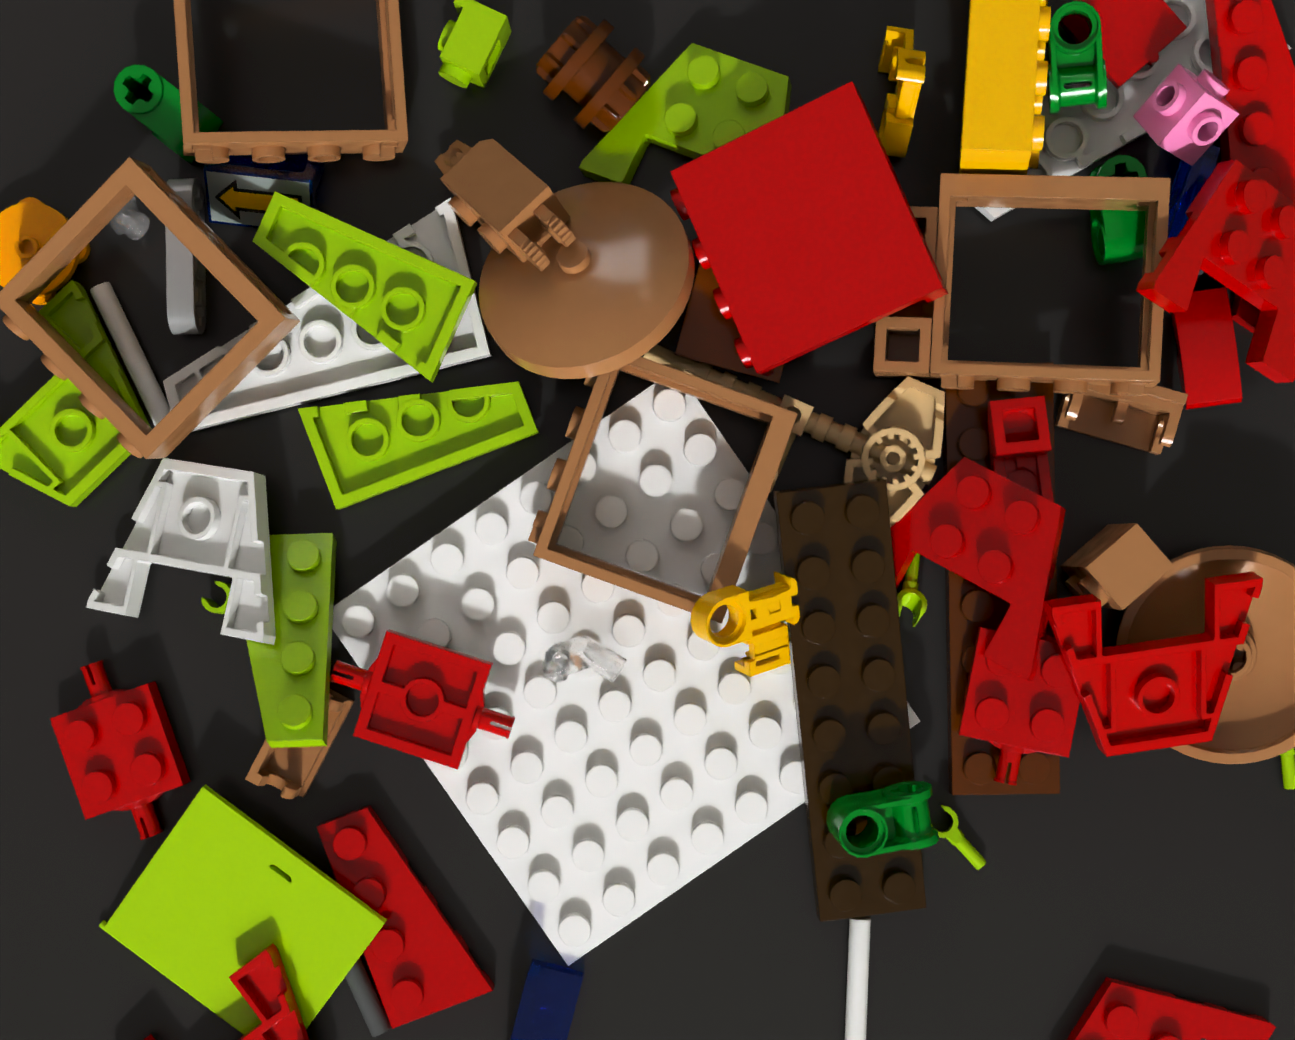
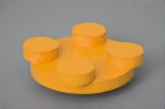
M33 197L24 198L0 213V285L3 288L68 221L62 213ZM90 243L33 300V304L46 305L56 295V291L71 279L77 265L88 258Z

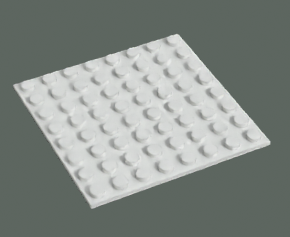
M654 383L601 420L557 544L703 596L707 593L749 473L697 398ZM574 440L337 603L333 609V631L356 664L366 670L378 658L386 631L389 629L493 662L485 687L484 708L512 717L515 716L509 739L477 728V731L467 742L458 770L426 759L424 761L568 966L805 802L791 663L749 677L735 670L734 666L735 661L746 657L745 652L749 651V644L741 642L729 647L716 646L701 639L694 633L691 626V612L533 556L537 544L528 541L533 528V522L538 510L549 512L555 495L554 491L546 489L557 458L567 461ZM766 500L736 583L737 587L747 591L775 584L774 572L781 573L776 514L768 500ZM728 608L722 623L710 620V628L713 633L721 631L727 624L729 618ZM907 702L909 728L911 729L921 721Z

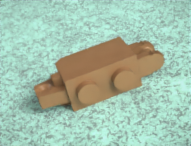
M494 139L479 141L472 148L456 140L445 153L440 154L434 161L444 174L440 178L454 196L448 202V205L469 227L478 221L481 224L477 229L478 233L497 253L501 254L507 248L520 261L524 263L528 260L542 272L550 264V261L541 246L551 236L565 247H568L576 239L571 230L565 225L571 218L549 186Z

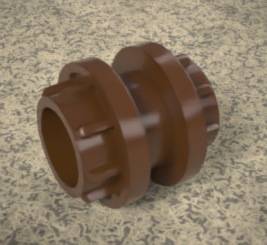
M577 16L536 64V72L548 83L543 93L553 101L564 90L582 107L581 111L573 119L578 125L584 129L591 122L602 132H610L652 83L651 75L639 65L645 58V55L638 48L634 47L627 57L624 58L605 40L615 28L606 19L597 26L586 16Z

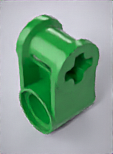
M1072 1L1063 4L1056 10L1050 21L1047 74L1049 113H1059L1061 107L1095 104L1097 109H1104L1107 107V76L1105 59L1102 52V32L1099 14L1093 6L1086 2ZM1069 15H1078L1084 18L1089 27L1088 38L1079 44H1068L1059 36V22ZM1089 84L1088 87L1064 88V85Z
M135 64L125 67L114 81L113 92L116 101L124 110L150 129L153 136L192 165L196 160L195 156H184L179 89L145 65ZM142 87L154 94L149 102H145L136 96L138 90ZM197 101L199 132H217L224 122Z
M1117 155L1109 158L1104 164L1097 166L1088 176L1147 177L1144 166L1138 159L1129 155ZM1089 210L1092 247L1099 265L1143 258L1145 211Z
M900 782L883 789L844 795L837 798L830 805L827 812L826 824L829 832L848 854L857 858H868L899 850L923 849L939 841L938 830L931 825L928 798L933 793L931 784L927 782ZM866 815L867 824L865 829L857 835L847 836L846 828L849 822L857 816Z

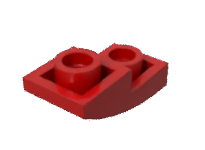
M1227 288L1194 291L1187 311L1171 313L1178 348L1177 366L1182 392L1188 394L1185 408L1194 409L1240 403L1243 398L1240 368Z

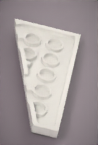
M451 197L436 206V210L416 223L406 225L392 234L394 237L387 240V242L473 280L457 214L448 205V202L452 199ZM309 287L292 298V302L286 305L300 322L192 432L420 375V373L318 292ZM476 290L470 299L439 370L492 356ZM258 321L251 324L248 330L221 347H215L163 380L170 411Z

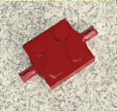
M1047 616L1044 633L1040 635L1036 657L1038 661L1037 671L1032 681L1025 680L983 656L997 630L978 627L957 733L961 736L988 741L1000 749L996 773L993 778L994 781L1004 784L1008 767L1006 783L1008 785H1017L1016 781L1022 753L1043 752L1067 758L1070 755L1080 700L1056 639L1046 635Z
M390 629L386 631L378 658L368 670L337 660L333 668L335 672L331 674L330 678L332 683L335 682L361 691V711L353 736L457 770L460 767L467 742L477 731V728L509 739L515 721V716L512 717L484 708L485 687L493 662Z
M101 660L80 667L91 698L84 701L77 709L52 717L50 721L85 820L112 810H131L140 834V840L163 832L152 801L157 800L164 792L191 782L156 681L130 690H112L103 665L104 662Z

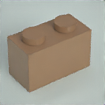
M1137 523L1108 524L1060 565L1069 576L1064 583L1074 596L1093 594L1101 600V607L1124 610L1174 567Z

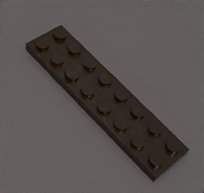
M873 479L773 491L781 573L794 578L798 586V594L791 597L792 604L794 603L799 606L800 619L795 625L788 622L787 625L817 917L820 922L927 908L921 849L899 850L868 858H857L848 854L829 832L826 824L827 812L830 805L837 798L844 795L883 789L900 782L915 781L886 480ZM860 815L853 818L846 828V835L854 836L861 833L866 827L867 816Z

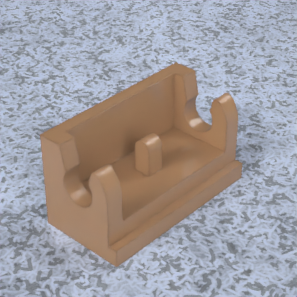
M1088 385L1086 394H1063L1054 426L1159 455L1162 452L1163 446L1170 448L1188 394L1156 385L1154 387H1145L1144 396H1116L1110 394V386Z
M330 689L327 746L271 748L265 739L245 780L257 786L272 785L281 790L280 796L285 799H294L298 795L305 797L355 701Z

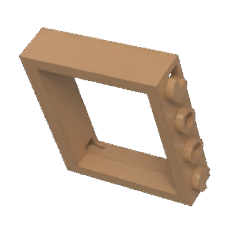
M173 0L184 156H195L196 162L202 164H221L229 162V156L252 155V161L257 163H278L286 160L285 155L308 154V160L312 162H333L340 160L341 154H363V159L366 161H388L395 158V153H403L408 142L399 0H376L385 130L199 132L191 1Z
M131 157L107 179L0 291V309L5 313L2 317L4 324L21 339L26 341L30 339L44 353L40 359L45 367L63 380L68 378L81 391L78 398L82 405L100 419L106 417L120 432L117 435L119 443L135 457H144L145 459L166 458L300 322L289 308L150 165ZM135 195L258 321L153 429L31 305L33 300Z
M941 173L936 266L949 294L934 300L930 379H941V388L959 390L974 389L975 380L997 381V390L1009 392L1030 391L1031 383H1053V392L1062 394H1086L1088 385L1110 386V394L1116 396H1144L1145 387L1156 386L1160 382L1164 309L1141 295L1137 367L948 360L956 207L1145 211L1143 277L1145 273L1154 272L1162 260L1159 251L1168 239L1171 178Z
M640 357L617 370L585 378L584 385L593 388L586 409L576 406L565 435V437L574 440L567 461L557 458L546 488L555 492L549 512L538 510L528 541L537 544L533 553L535 557L692 612L695 603L701 595L557 544L619 370L767 423L707 593L730 585L736 586L798 413ZM726 605L718 607L712 614L711 620L722 623L728 607Z

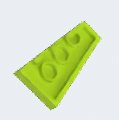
M275 191L253 238V242L433 383L475 291L476 281Z
M519 381L452 389L428 394L403 395L371 401L346 402L322 407L298 408L333 503L338 510L539 433Z
M333 533L269 535L276 629L275 644L246 640L266 741L271 748L327 746L337 541Z

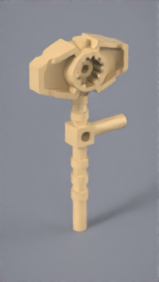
M660 345L654 346L643 356V358L798 413L769 493L773 490L796 435L802 436L804 432L811 434V438L820 442L825 440L836 445L835 448L843 452H852L851 458L846 459L844 483L873 479L886 480L890 528L900 521L924 495L922 488L925 484L929 486L937 469L935 459L941 456L945 392L909 376L873 410L862 423L864 426L862 431L858 432V428L847 423L842 425L835 422L833 417L824 413L820 415L814 413V406L786 394H784L782 399L762 390V387L752 382L747 384L740 381L736 375L726 371L722 373L713 369V365L677 356L675 352Z

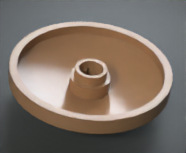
M592 182L569 187L554 193L571 217L565 225L571 230L576 239L568 247H565L551 236L541 246L550 261V264L542 272L530 261L526 260L524 263L520 261L507 248L501 254L491 248L483 266L479 282L481 315L488 331L500 349L522 368L538 375L558 379H581L609 373L635 361L656 346L669 333L683 313L692 291L695 275L693 250L679 217L664 200L643 188L620 182Z
M1233 545L1201 548L1170 560L1174 567L1124 609L1117 632L1116 646L1204 633L1205 578L1251 571L1263 578V587L1259 599L1252 598L1245 622L1250 624L1245 642L1236 646L1228 671L1233 675L1212 741L1170 748L1198 760L1220 764L1259 762L1291 750L1295 747V565L1275 554L1260 549Z

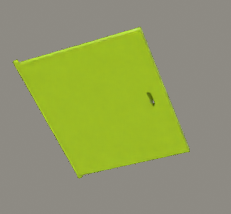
M205 784L108 922L103 920L99 927L245 1035L260 1024L261 1020L229 979L237 969L274 943L279 951L302 1020L307 1029L386 923L387 919Z

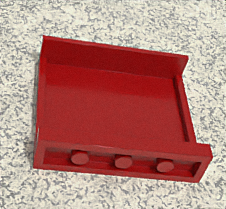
M853 81L670 171L677 188L670 191L673 203L684 221L689 218L691 219L698 236L691 240L692 247L701 266L705 270L712 268L719 285L718 288L713 289L715 301L726 320L733 317L741 336L734 339V344L746 369L754 367L756 373L768 377L775 374L774 368L923 299L929 303L949 294L864 100Z

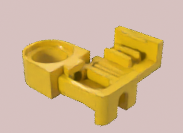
M887 26L878 72L889 73L888 80L897 82L896 94L887 93L880 123L879 137L888 156L905 158L913 129V119L919 93L925 80L926 66L924 64L926 52L913 50L914 29Z
M774 572L775 584L756 590L747 591L735 585H730L708 592L697 600L691 612L692 629L701 639L719 647H729L741 642L749 644V651L745 652L746 657L734 662L735 670L749 677L791 663L788 625L780 621H786L793 625L799 621V606L794 603L792 604L791 597L798 594V586L794 578L779 572ZM726 605L729 610L727 624L721 631L713 633L710 628L712 614L718 607Z

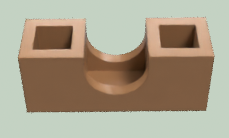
M910 206L936 264L939 209L938 207ZM923 299L876 321L873 372L876 378L905 379L909 376L918 380H930L934 301L927 303Z

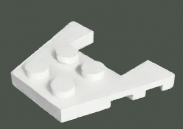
M163 458L131 518L136 521L123 549L115 548L107 563L111 571L101 590L93 589L86 608L139 618L149 569L152 563L232 578L220 634L274 645L276 629L266 476L252 471Z

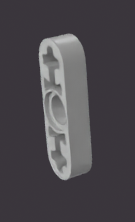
M168 179L167 184L205 222L204 195L199 179ZM165 226L166 300L169 328L173 335L203 334L206 326V267Z

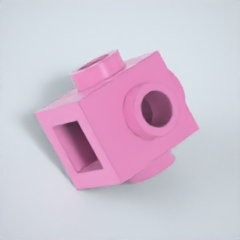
M1178 64L1133 117L1158 146L1193 166L1239 113L1224 98L1230 89L1220 79L1206 69L1197 76L1184 66Z

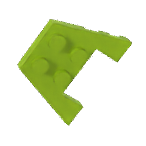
M691 43L634 104L618 124L582 160L579 169L584 176L599 182L630 184L650 143L696 159L789 113L792 88L789 76Z
M71 280L39 313L150 427L85 289L80 283ZM54 375L0 427V469L70 507H77L131 453L119 443L117 435L120 432L106 417L100 419L82 405L78 398L81 391L68 378L63 380Z

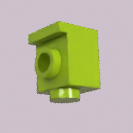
M454 0L453 3L459 17L456 22L453 20L447 22L439 38L438 50L442 51L440 54L442 66L438 74L447 81L462 88H467L469 83H473L485 89L512 33L508 17L475 0Z

